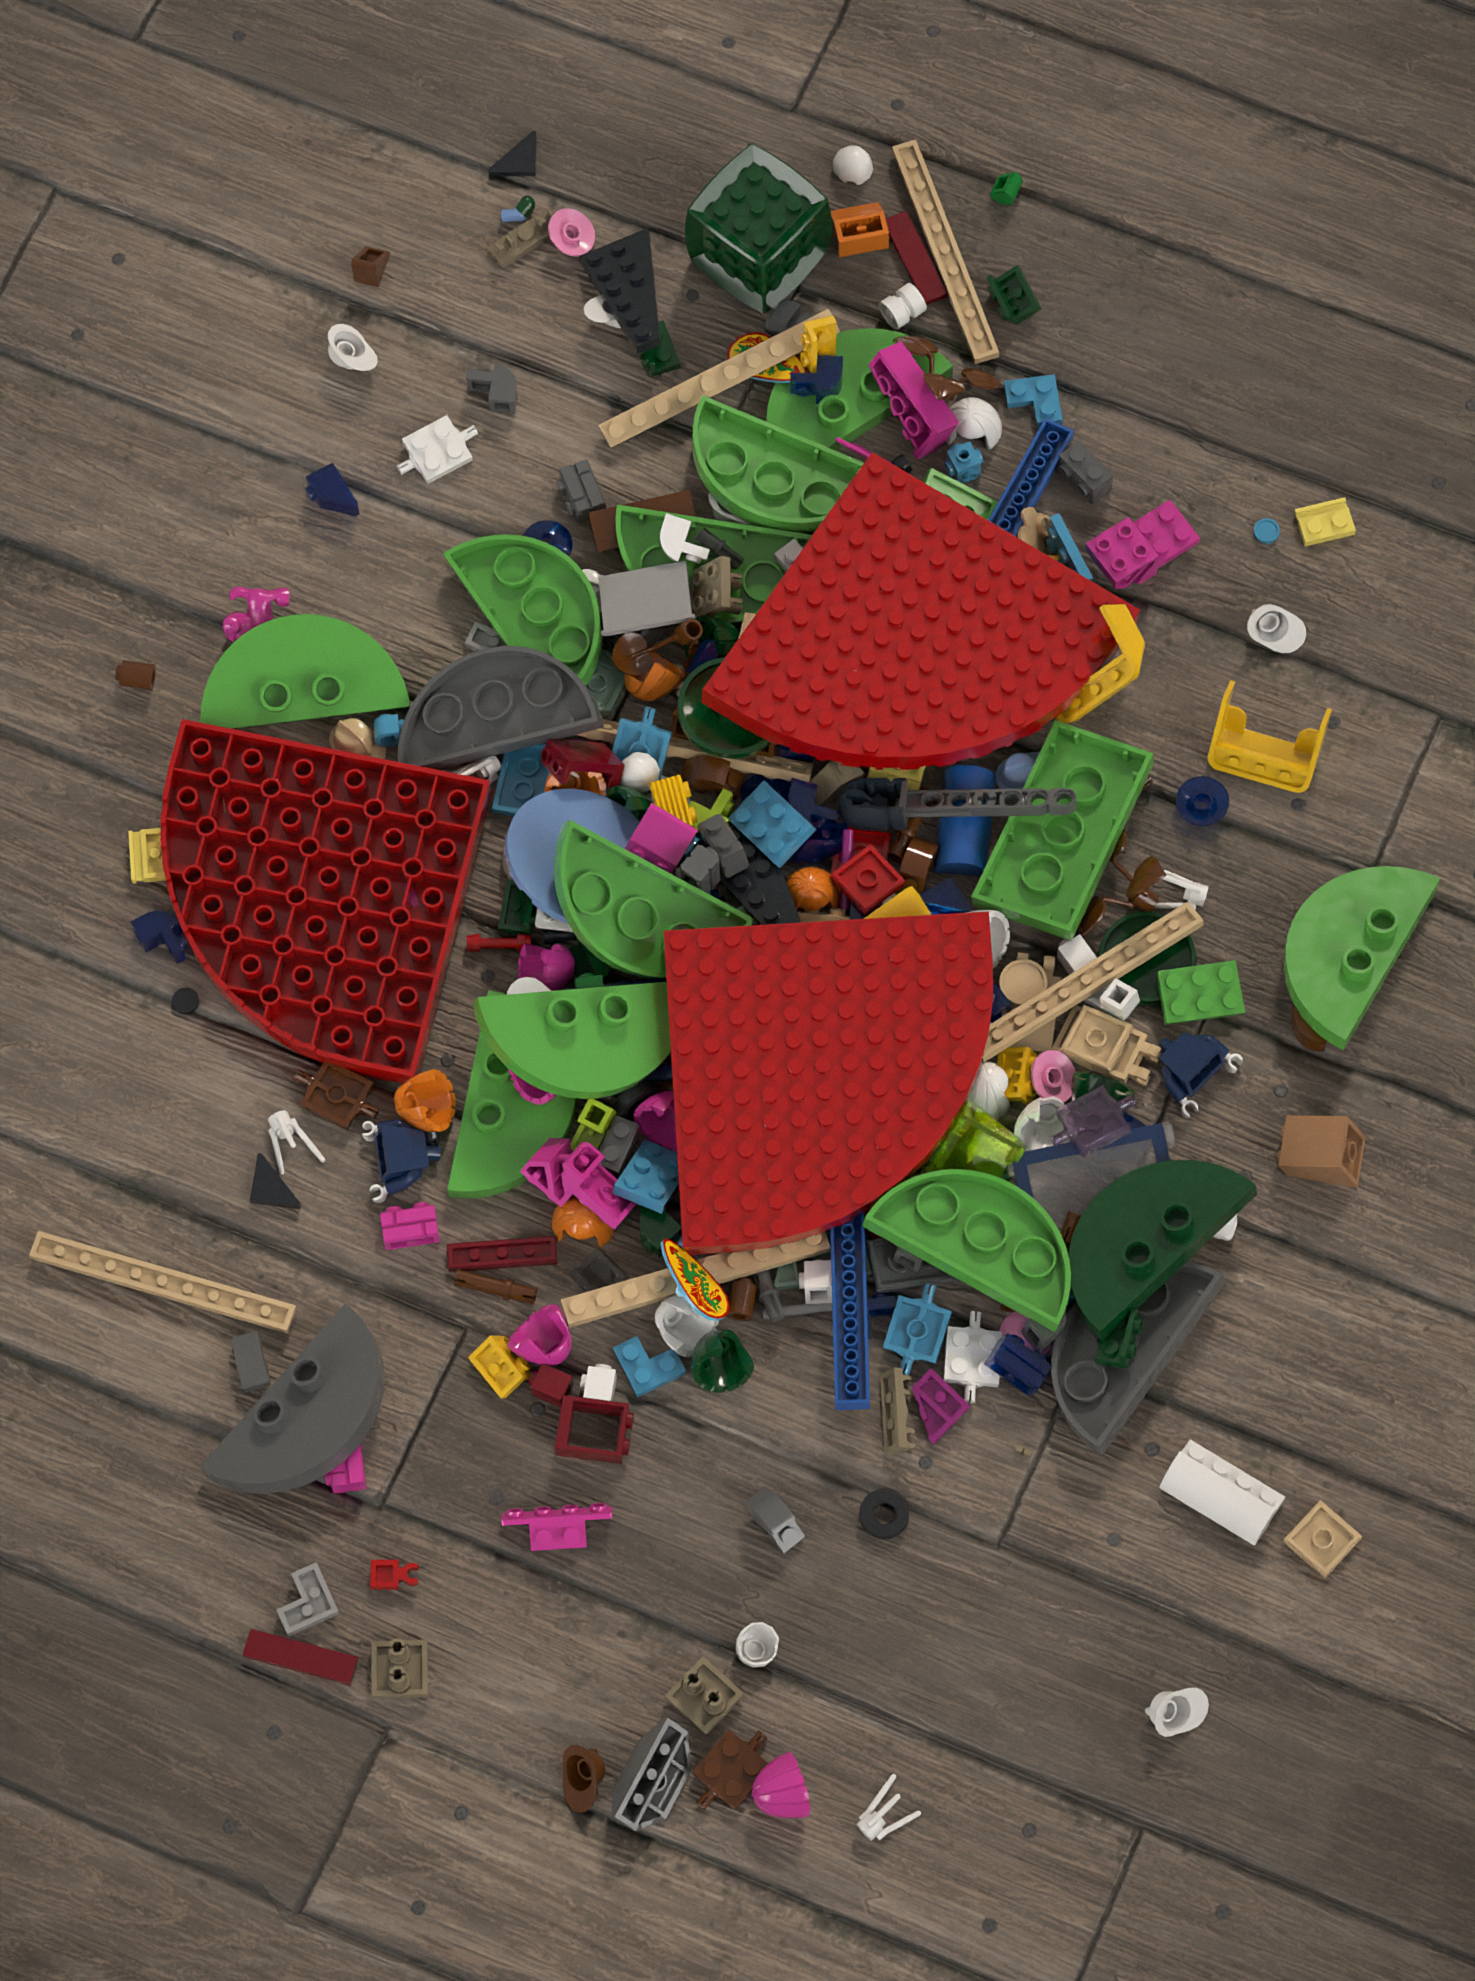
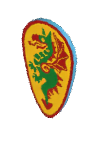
M759 332L746 333L738 337L730 344L727 351V360L771 337ZM796 354L750 378L774 383H795L805 380L808 377V371L806 367H803L801 359Z
M664 1239L661 1242V1250L665 1263L678 1286L676 1294L679 1297L684 1296L690 1306L704 1318L713 1321L722 1320L729 1313L730 1308L728 1297L723 1288L689 1252L683 1251L680 1245L670 1239Z

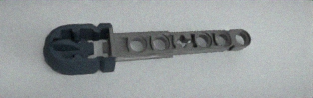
M888 778L856 779L842 789L838 801L839 814L848 826L863 831L888 830L890 827L894 830H906L909 817L1037 816L1050 813V815H1068L1073 813L1078 806L1076 794L1069 788H1051L1050 791L1043 788L910 790L907 778H894L892 781ZM1041 798L1045 800L1043 804L1038 806L1032 804L1035 799ZM1063 798H1069L1072 800L1067 805L1058 804V802ZM1010 799L1019 800V802L1013 806H1008L1005 804ZM931 800L940 801L935 807H928L926 805ZM957 800L966 801L964 805L959 807L952 805ZM888 802H896V806H888Z

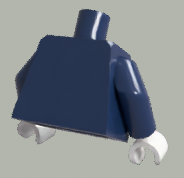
M1183 1033L1175 1042L1168 1038H1163L1158 1044L1161 1048L1160 1053H1162L1160 1062L1162 1064L1161 1076L1164 1085L1173 1099L1181 1103V1114L1185 1118H1190V1115L1185 1110V1106H1192L1196 1113L1198 1111L1197 1103L1193 1100H1188L1186 1098L1187 1095L1192 1097L1224 1064L1228 1072L1236 1073L1237 1068L1231 1064V1061H1235L1238 1065L1243 1063L1241 1055L1228 1053L1229 1049L1212 1035L1193 1036L1189 1033Z
M401 1119L378 1122L377 1125H374L371 1121H366L362 1125L364 1130L372 1129L371 1132L363 1133L362 1136L369 1142L375 1140L380 1181L385 1183L383 1187L378 1184L370 1187L369 1191L371 1193L377 1190L381 1191L380 1196L372 1199L375 1203L384 1202L387 1193L392 1195L408 1188L421 1179L422 1174L429 1166V1161L440 1160L441 1150L439 1145H426L425 1133L422 1130L415 1129Z

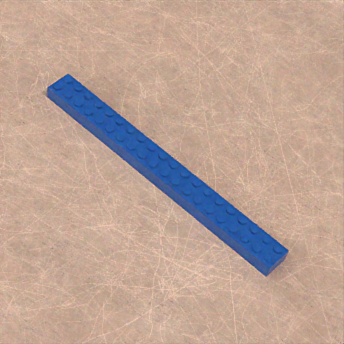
M1047 418L1044 419L988 521L1018 538L1019 528L1024 525L1021 517L1022 510L1027 507L1035 509L1058 467L1059 455L1068 449L1073 440L1074 430Z
M865 1211L849 1222L830 1229L836 1410L870 1409L865 1228L862 1227Z

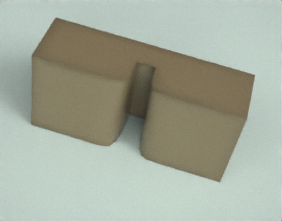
M1018 1445L1014 1449V1452L1018 1454L1023 1452L1024 1456L1031 1458V1450Z

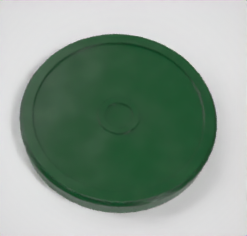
M1143 911L1132 913L1119 919L1104 935L1099 946L1098 957L1165 915L1157 912ZM1191 936L1184 937L1118 979L1137 990L1140 998L1138 1005L1153 1006L1161 1004L1156 979L1157 971L1196 966L1197 956Z

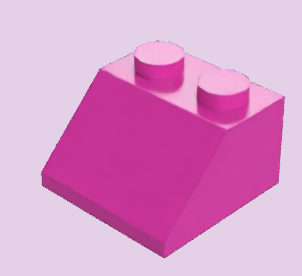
M651 803L625 849L672 874L698 830Z

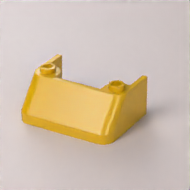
M1125 604L1102 605L1099 607L1122 654L1090 676L1080 695L1057 717L1060 722L1074 723L1138 677L1145 642Z
M1230 680L1221 702L1208 752L1210 766L1222 772L1295 793L1306 791L1310 786L1332 709L1327 708L1319 730L1312 728L1303 729L1298 734L1296 743L1245 729L1247 723L1246 713L1239 707L1229 705L1235 681Z

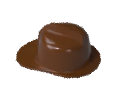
M571 1745L565 1749L563 1754V1793L567 1804L572 1810L578 1813L586 1812L595 1802L597 1785L602 1782L605 1776V1765L597 1749L586 1750L579 1745Z

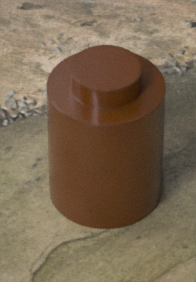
M123 660L121 665H117L115 679L119 681L120 686L152 690L156 677V665Z
M738 1278L737 1281L731 1282L728 1296L730 1308L726 1317L737 1321L752 1320L758 1289L752 1280Z

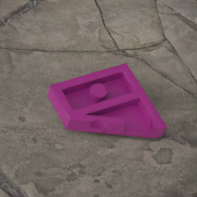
M931 1368L912 1387L929 1440L933 1445L971 1408Z

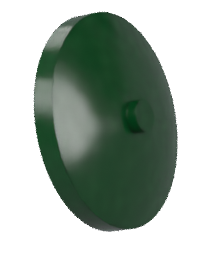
M725 658L714 659L700 665L691 672L681 687L677 705L681 728L696 747L710 755L727 759L753 755L764 749L771 742L744 729L701 703L703 688Z

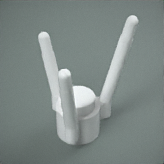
M494 755L476 760L451 773L469 776L476 772L481 779L487 778L492 784L499 779L497 772L501 770V764Z
M1164 870L1166 877L1162 879L1186 888L1183 899L1188 900L1194 909H1196L1197 905L1204 906L1208 886ZM1157 903L1154 908L1176 909L1184 903Z
M279 1111L269 1117L268 1122L271 1128L268 1130V1133L272 1139L276 1162L281 1175L284 1174V1167L277 1137L279 1136L280 1139L286 1138L290 1146L294 1148L296 1146L292 1137L294 1130L322 1163L325 1162L326 1159L299 1127L296 1119L290 1118L287 1111Z
M895 1774L890 1776L867 1810L859 1817L860 1821L856 1824L870 1841L875 1837L881 1840L888 1833L921 1815V1811H916L883 1829L886 1822L882 1819V1816L900 1799V1794H896L878 1812L874 1811V1809L896 1779Z

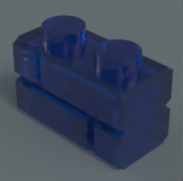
M1007 1333L998 1340L984 1365L1024 1394L1030 1396L1040 1387L1052 1365L1046 1361L1047 1357L1037 1350L1032 1351L1025 1346V1342L1021 1337Z

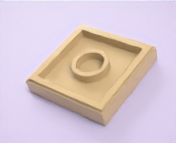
M1083 1005L1060 1049L1061 1053L1110 1074L1133 1030V1025Z
M1320 1500L1286 1536L1283 1543L1326 1579L1359 1543L1363 1536Z

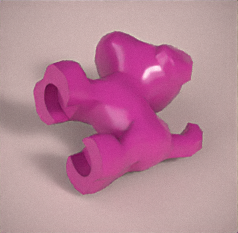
M241 586L232 588L229 592V599L233 601L238 597L245 598L248 610L247 613L235 611L227 615L222 626L225 636L228 640L235 642L254 627L276 619L273 616L271 602L274 601L280 607L289 606V589L280 587L266 591L263 588L248 589Z

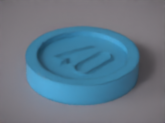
M1261 519L1254 526V536L1261 543L1270 544L1279 537L1280 527L1273 519Z

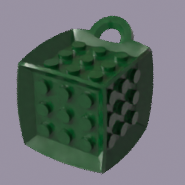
M755 142L747 143V147L731 159L709 181L687 209L685 219V240L690 259L724 290L761 313H767L773 309L779 301L786 298L806 278L828 250L832 234V216L828 198L793 167L772 153L755 145Z

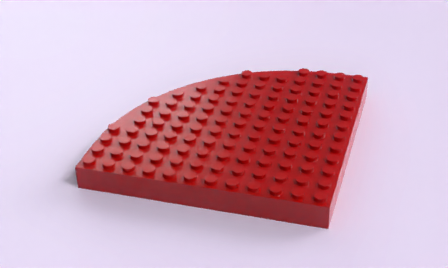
M872 452L707 682L702 691L701 703L775 745L777 743L791 748L790 751L798 754L802 752L814 756L817 760L821 761L827 759L839 762L842 766L860 768V766L876 767V770H883V768L916 770L923 766L936 765V767L952 765L956 764L959 760L980 758L1000 747L1011 746L1013 742L1039 731L1043 725L1053 718L1056 719L1074 699L1080 695L1090 676L1109 664L1120 649L1099 607L1102 605L1125 604L1135 624H1137L1140 610Z
M182 719L170 759L162 796L160 841L162 865L169 896L184 937L201 968L219 992L246 1019L269 1037L295 1052L322 1064L327 1062L344 1067L366 1077L404 1084L410 1078H414L415 1075L420 1074L490 803L492 795L490 780ZM223 797L226 813H223ZM405 881H406V883H407L406 892H404V885H403V883H404ZM413 889L419 903L416 907H412L410 903Z
M989 911L664 931L683 1251L689 1252L691 1255L742 1252L774 1248L777 1245L790 1244L800 1239L819 1235L828 1229L849 1222L856 1218L857 1215L872 1208L882 1196L906 1181L928 1161L935 1149L947 1137L966 1104L979 1074L988 1039L993 1003V959Z

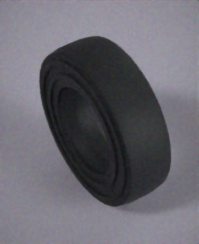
M643 1081L622 1092L613 1104L616 1116L635 1122V1109L649 1097L658 1094V1090L651 1082Z
M878 1489L872 1491L864 1498L860 1506L859 1518L861 1525L868 1534L875 1538H894L902 1533L908 1524V1504L903 1496L894 1490ZM881 1504H888L895 1510V1518L888 1524H881L874 1518L873 1512Z

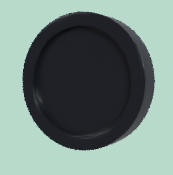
M180 988L174 993L172 1004L177 1012L190 1014L198 1008L199 997L196 991L191 988Z

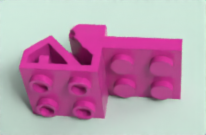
M1168 500L1134 522L1129 517L1120 521L1088 541L1085 545V551L1115 589L1127 588L1132 582L1141 584L1157 574L1158 568L1200 543V537L1173 502Z
M549 1138L520 1170L529 1182L535 1184L551 1201L557 1203L560 1207L574 1194L583 1205L589 1207L604 1223L613 1229L621 1223L637 1204L612 1193L618 1179L599 1164L605 1156L590 1143L582 1142L572 1152L570 1139Z

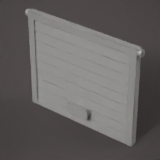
M686 561L598 577L604 628L601 631L602 636L622 634L695 619V614H692Z

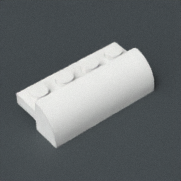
M1189 1440L1184 1449L1178 1453L1159 1487L1254 1546L1285 1499V1496L1192 1440Z

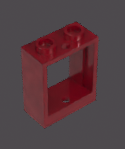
M563 1395L555 1445L556 1456L622 1464L623 1455L628 1456L630 1439H626L627 1429H632L634 1413H630L629 1403ZM574 1411L621 1417L616 1451L569 1446Z

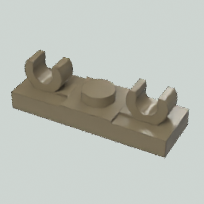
M550 207L487 247L489 254L501 269L550 239L548 224L554 214Z
M893 1367L880 1375L884 1450L886 1455H895L902 1450L908 1451L916 1447L915 1443L907 1441V1436L914 1434L915 1430L913 1428H906L908 1407L905 1397L911 1395L912 1390H906L903 1383H907L912 1379L909 1375H903V1369Z

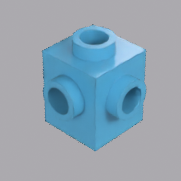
M970 441L964 444L958 443L946 451L944 467L950 477L952 476L954 480L963 484L981 476L983 457L978 448H973Z

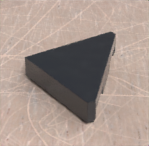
M536 131L528 134L489 168V177L536 176Z
M258 1153L250 1203L300 1209L301 1205L298 1199L263 1154Z

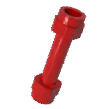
M480 934L467 935L466 938L467 951L481 952L482 948H517L518 952H521L524 944L531 945V935L517 934L516 938H481Z

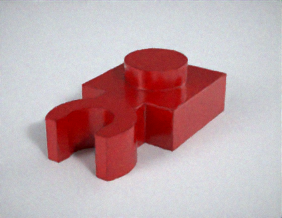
M371 1560V1590H399V1582H404L409 1586L419 1585L418 1578L408 1577L410 1571H419L418 1564L408 1563L404 1567H399V1560Z

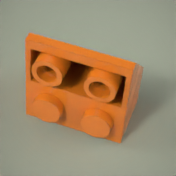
M879 202L831 211L832 230L839 258L889 248V231L884 211Z

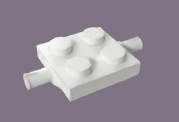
M446 415L402 438V443L409 453V459L396 465L398 471L403 475L415 468L422 474L427 484L473 461L465 441L478 435L475 426L472 425L460 432L453 426Z
M975 1311L970 1312L969 1327L948 1326L946 1331L943 1380L965 1387L964 1400L968 1403L970 1395V1404L975 1403L976 1388L982 1386L998 1387L1000 1375L1002 1332L980 1328L982 1313L979 1311L976 1313V1320Z

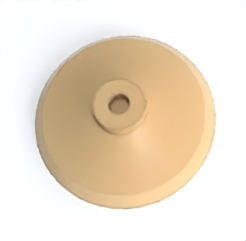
M1019 959L1009 963L1003 969L999 984L1002 993L1008 1000L1022 1005L1047 989L1048 978L1045 970L1038 963L1028 959Z

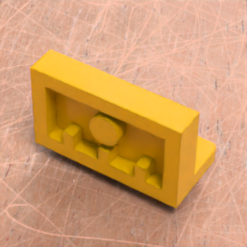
M833 315L804 322V333L801 334L803 352L800 353L803 367H807L811 375L817 374V363L836 359L837 322Z
M1029 1047L1006 1048L998 1054L997 1066L1001 1067L1008 1077V1087L1004 1093L1009 1102L1021 1101L1026 1106L1033 1101L1037 1094L1031 1080V1068L1038 1055Z
M490 1335L468 1358L501 1399H506L524 1380H530L532 1372L529 1369L531 1367L526 1360L510 1350L507 1345L509 1342L507 1337Z

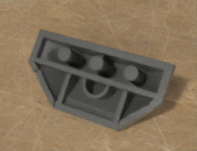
M664 1717L638 1740L612 1789L613 1818L633 1831H638L644 1827L666 1820L692 1770L688 1743L689 1731L668 1717Z

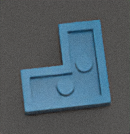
M1055 374L1004 381L1007 408L1033 405L1037 428H1040L1045 418L1062 425L1063 419Z
M638 1336L613 1347V1352L637 1398L686 1375V1370L678 1354L672 1349L649 1359Z

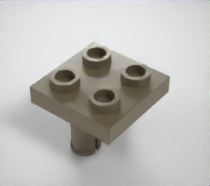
M720 556L693 570L694 599L692 601V609L694 610L695 617L701 615L715 616L721 612L735 615L741 613L743 606L737 604H742L743 601L741 598L730 597V588L739 590L743 582L740 580L743 578L740 573L730 572V557Z
M395 1638L391 1641H371L372 1699L429 1697L427 1639L402 1640Z
M702 1656L664 1698L706 1736L744 1697V1693Z

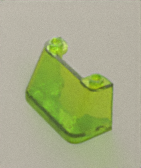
M967 1100L949 1134L941 1142L923 1174L939 1170L962 1169L983 1172L1000 1178L1008 1165L1013 1161L1018 1163L1025 1151V1148L1022 1147L1023 1141L977 1104Z

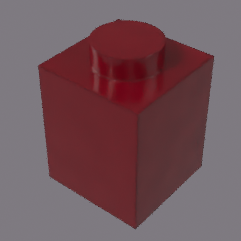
M542 1364L539 1371L535 1369L530 1377L531 1393L533 1396L561 1408L563 1395H569L573 1386V1378L569 1374Z

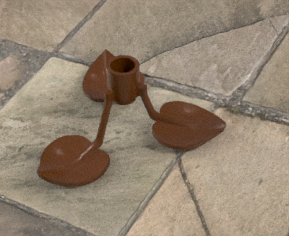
M901 336L894 338L892 341L896 343L902 341L907 350L913 355L928 357L929 373H924L923 380L937 400L943 399L947 406L949 400L953 401L955 395L964 392L965 387L962 385L964 383H969L973 387L983 389L1004 388V385L998 379L979 369H963L961 372L963 377L959 381L934 373L933 354L938 352V348L927 339L918 336Z
M689 585L690 599H691V607H692V601H693V599H694V591L692 590L691 586ZM689 619L681 622L682 624L675 628L673 636L648 648L645 639L641 635L634 632L622 635L614 645L611 659L619 671L627 675L639 676L647 673L653 666V659L649 652L674 640L684 645L691 643L688 649L691 656L685 660L684 664L688 677L700 665L718 659L720 656L716 655L713 647L709 644H698V638L701 637L703 632L702 626L697 620Z
M1124 829L1109 862L1111 861L1131 882L1126 892L1128 901L1110 897H1102L1100 899L1097 895L1092 897L1075 932L1076 936L1080 934L1083 938L1100 922L1106 910V903L1123 905L1130 909L1136 906L1142 911H1152L1158 902V895L1148 888L1166 877V873L1161 868L1159 861L1153 856L1148 857L1137 867L1132 877L1116 860V856L1124 850L1127 842V834Z

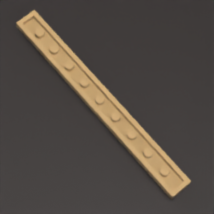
M915 139L892 146L893 156L944 287L948 292V297L974 364L998 358L999 350L918 143Z
M827 309L601 423L599 427L609 447L612 448L697 405L702 395L711 398L802 352L801 334L804 333V322L832 316L830 310Z
M602 719L604 728L577 735L591 741L602 740L614 745L619 722ZM671 737L666 757L676 756L688 759L699 755L713 756L700 750L689 740ZM753 754L736 759L722 758L730 761V767L741 773H755L763 775L768 779L788 780L796 785H808L814 769V764L779 756L770 758Z
M1186 902L991 1023L982 1062H986L1111 984L1115 978L1119 979L1204 926V920L1190 903Z
M41 1231L37 1232L29 1254L30 1259L287 1334L297 1310L296 1305Z
M824 1231V1233L800 1239L790 1244L777 1245L774 1248L718 1253L698 1259L697 1261L721 1284L831 1252V1246ZM667 1268L561 1299V1306L568 1327L571 1328L663 1301L677 1295L676 1288L678 1286Z

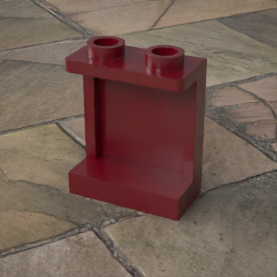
M547 738L546 746L541 753V763L561 784H567L571 771L601 773L608 788L620 785L625 765L604 743Z

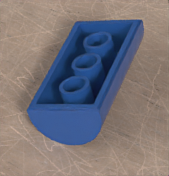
M957 765L947 768L943 773L942 790L995 789L996 775L992 771L979 766ZM957 800L952 805L959 807L964 805L966 801ZM993 816L939 817L937 837L939 848L935 859L934 872L981 876L989 860Z

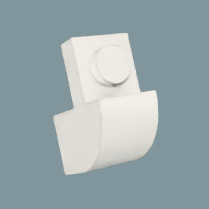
M666 513L660 532V542L665 554L675 562H679L681 553L686 554L685 559L700 564L701 560L707 561L710 549L685 542L691 521Z
M1115 978L1111 984L1083 1000V1002L1103 1013L1125 1021L1140 1002V998L1136 989Z

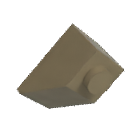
M835 761L827 764L805 786V790L817 810L838 800L842 789L850 782L864 778L861 768L840 765L841 763Z

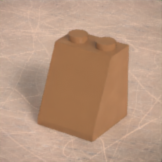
M1286 1115L1285 1125L1281 1128L1282 1146L1281 1150L1277 1153V1164L1281 1170L1290 1177L1358 1187L1366 1137L1348 1116Z

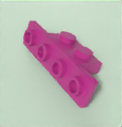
M594 1503L588 1508H579L578 1505H565L562 1509L551 1510V1507L542 1506L535 1508L534 1511L523 1512L521 1508L508 1509L507 1513H502L501 1525L529 1524L531 1551L587 1547L585 1520L613 1518L612 1506H606L605 1503Z

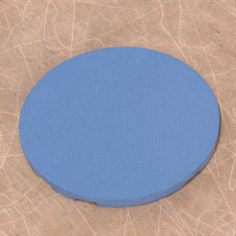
M557 789L533 797L517 811L505 837V857L508 859L511 869L510 874L518 888L523 890L532 899L531 903L542 912L566 924L568 922L560 907L554 880L555 849L563 823L572 820L624 849L640 823L631 812L625 811L624 807L617 802L597 793L579 789Z

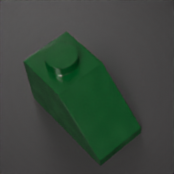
M640 1205V1238L642 1240L640 1244L649 1254L654 1252L660 1258L663 1255L661 1242L664 1239H670L675 1243L679 1241L682 1236V1227L665 1210L661 1214Z

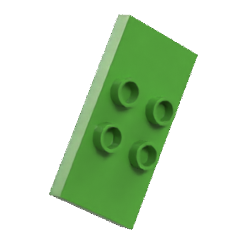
M1055 720L1023 789L1043 788L1050 791L1051 788H1069L1076 794L1077 809L1068 815H1050V813L1037 816H1009L971 896L973 907L982 910L999 911L1005 915V918L1072 941L1154 765L1153 753ZM1041 798L1035 799L1032 804L1038 806L1043 804L1045 800ZM1063 798L1058 802V804L1067 805L1072 800L1069 798Z

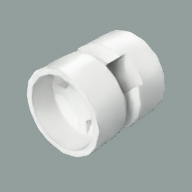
M907 283L898 289L896 296H888L878 303L882 316L894 330H898L907 324L910 320L909 317L916 318L927 310L924 298L911 283Z

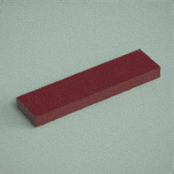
M907 211L886 218L889 237L913 285L924 298L926 305L947 298L948 292Z
M556 1235L447 1244L449 1273L457 1272L458 1269L477 1271L558 1264Z
M250 1629L243 1651L244 1658L350 1686L358 1663L357 1656Z

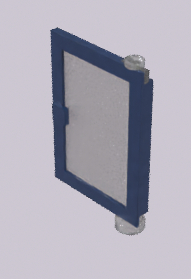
M1168 1121L1011 1154V1160L1006 1161L1008 1176L1015 1177L1016 1186L1029 1194L1046 1210L1061 1232L1068 1211L1082 1216L1091 1201L1103 1189L1121 1176L1149 1164L1170 1161L1168 1149L1176 1147L1172 1125Z

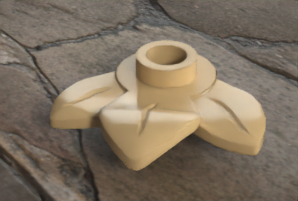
M1033 507L1024 508L1021 512L1024 525L1019 528L1018 538L1043 552L1045 537L1048 536L1047 528H1049L1050 517L1037 513Z

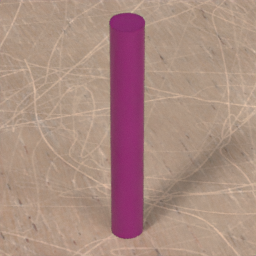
M843 829L841 866L852 858L854 830ZM840 890L839 909L850 910V899Z

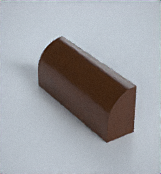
M690 490L623 504V506L696 517ZM617 506L588 513L591 532L598 553L619 548L616 534Z

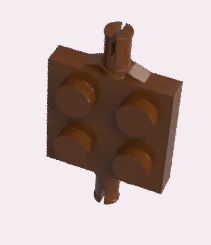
M324 1062L320 1070L313 1076L300 1069L294 1076V1080L307 1085V1091L300 1102V1107L347 1131L355 1117L361 1112L373 1119H376L379 1114V1108L366 1103L374 1083L344 1067Z
M728 1730L696 1766L692 1774L703 1783L706 1789L705 1793L696 1801L698 1806L701 1805V1809L705 1810L713 1799L716 1798L724 1801L735 1810L752 1791L757 1775L768 1764L760 1757L757 1751L767 1739L765 1734L759 1739L762 1732L758 1730L754 1737L747 1742L741 1740L731 1730Z

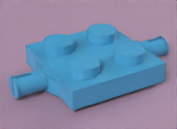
M645 707L642 721L635 722L624 718L620 719L612 752L621 761L635 752L649 754L658 764L660 769L658 780H660L672 732L653 725L652 722L656 709L652 708L650 710L651 707Z
M925 1283L921 1299L898 1296L883 1349L896 1352L903 1357L900 1368L903 1369L904 1375L910 1374L913 1361L922 1360L932 1364L937 1363L952 1311L940 1308L932 1302L935 1289L937 1288L934 1285H931L930 1288V1284Z

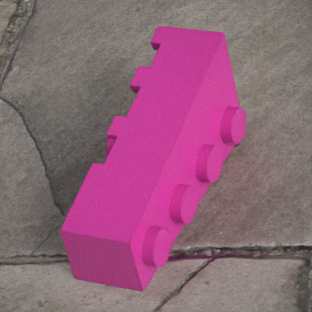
M902 341L878 351L869 363V367L883 395L889 396L891 400L890 409L894 417L899 416L905 428L902 430V433L906 440H911L915 448L912 452L915 459L918 460L938 451L959 425V421L944 400L938 401L923 380L925 372L919 367Z

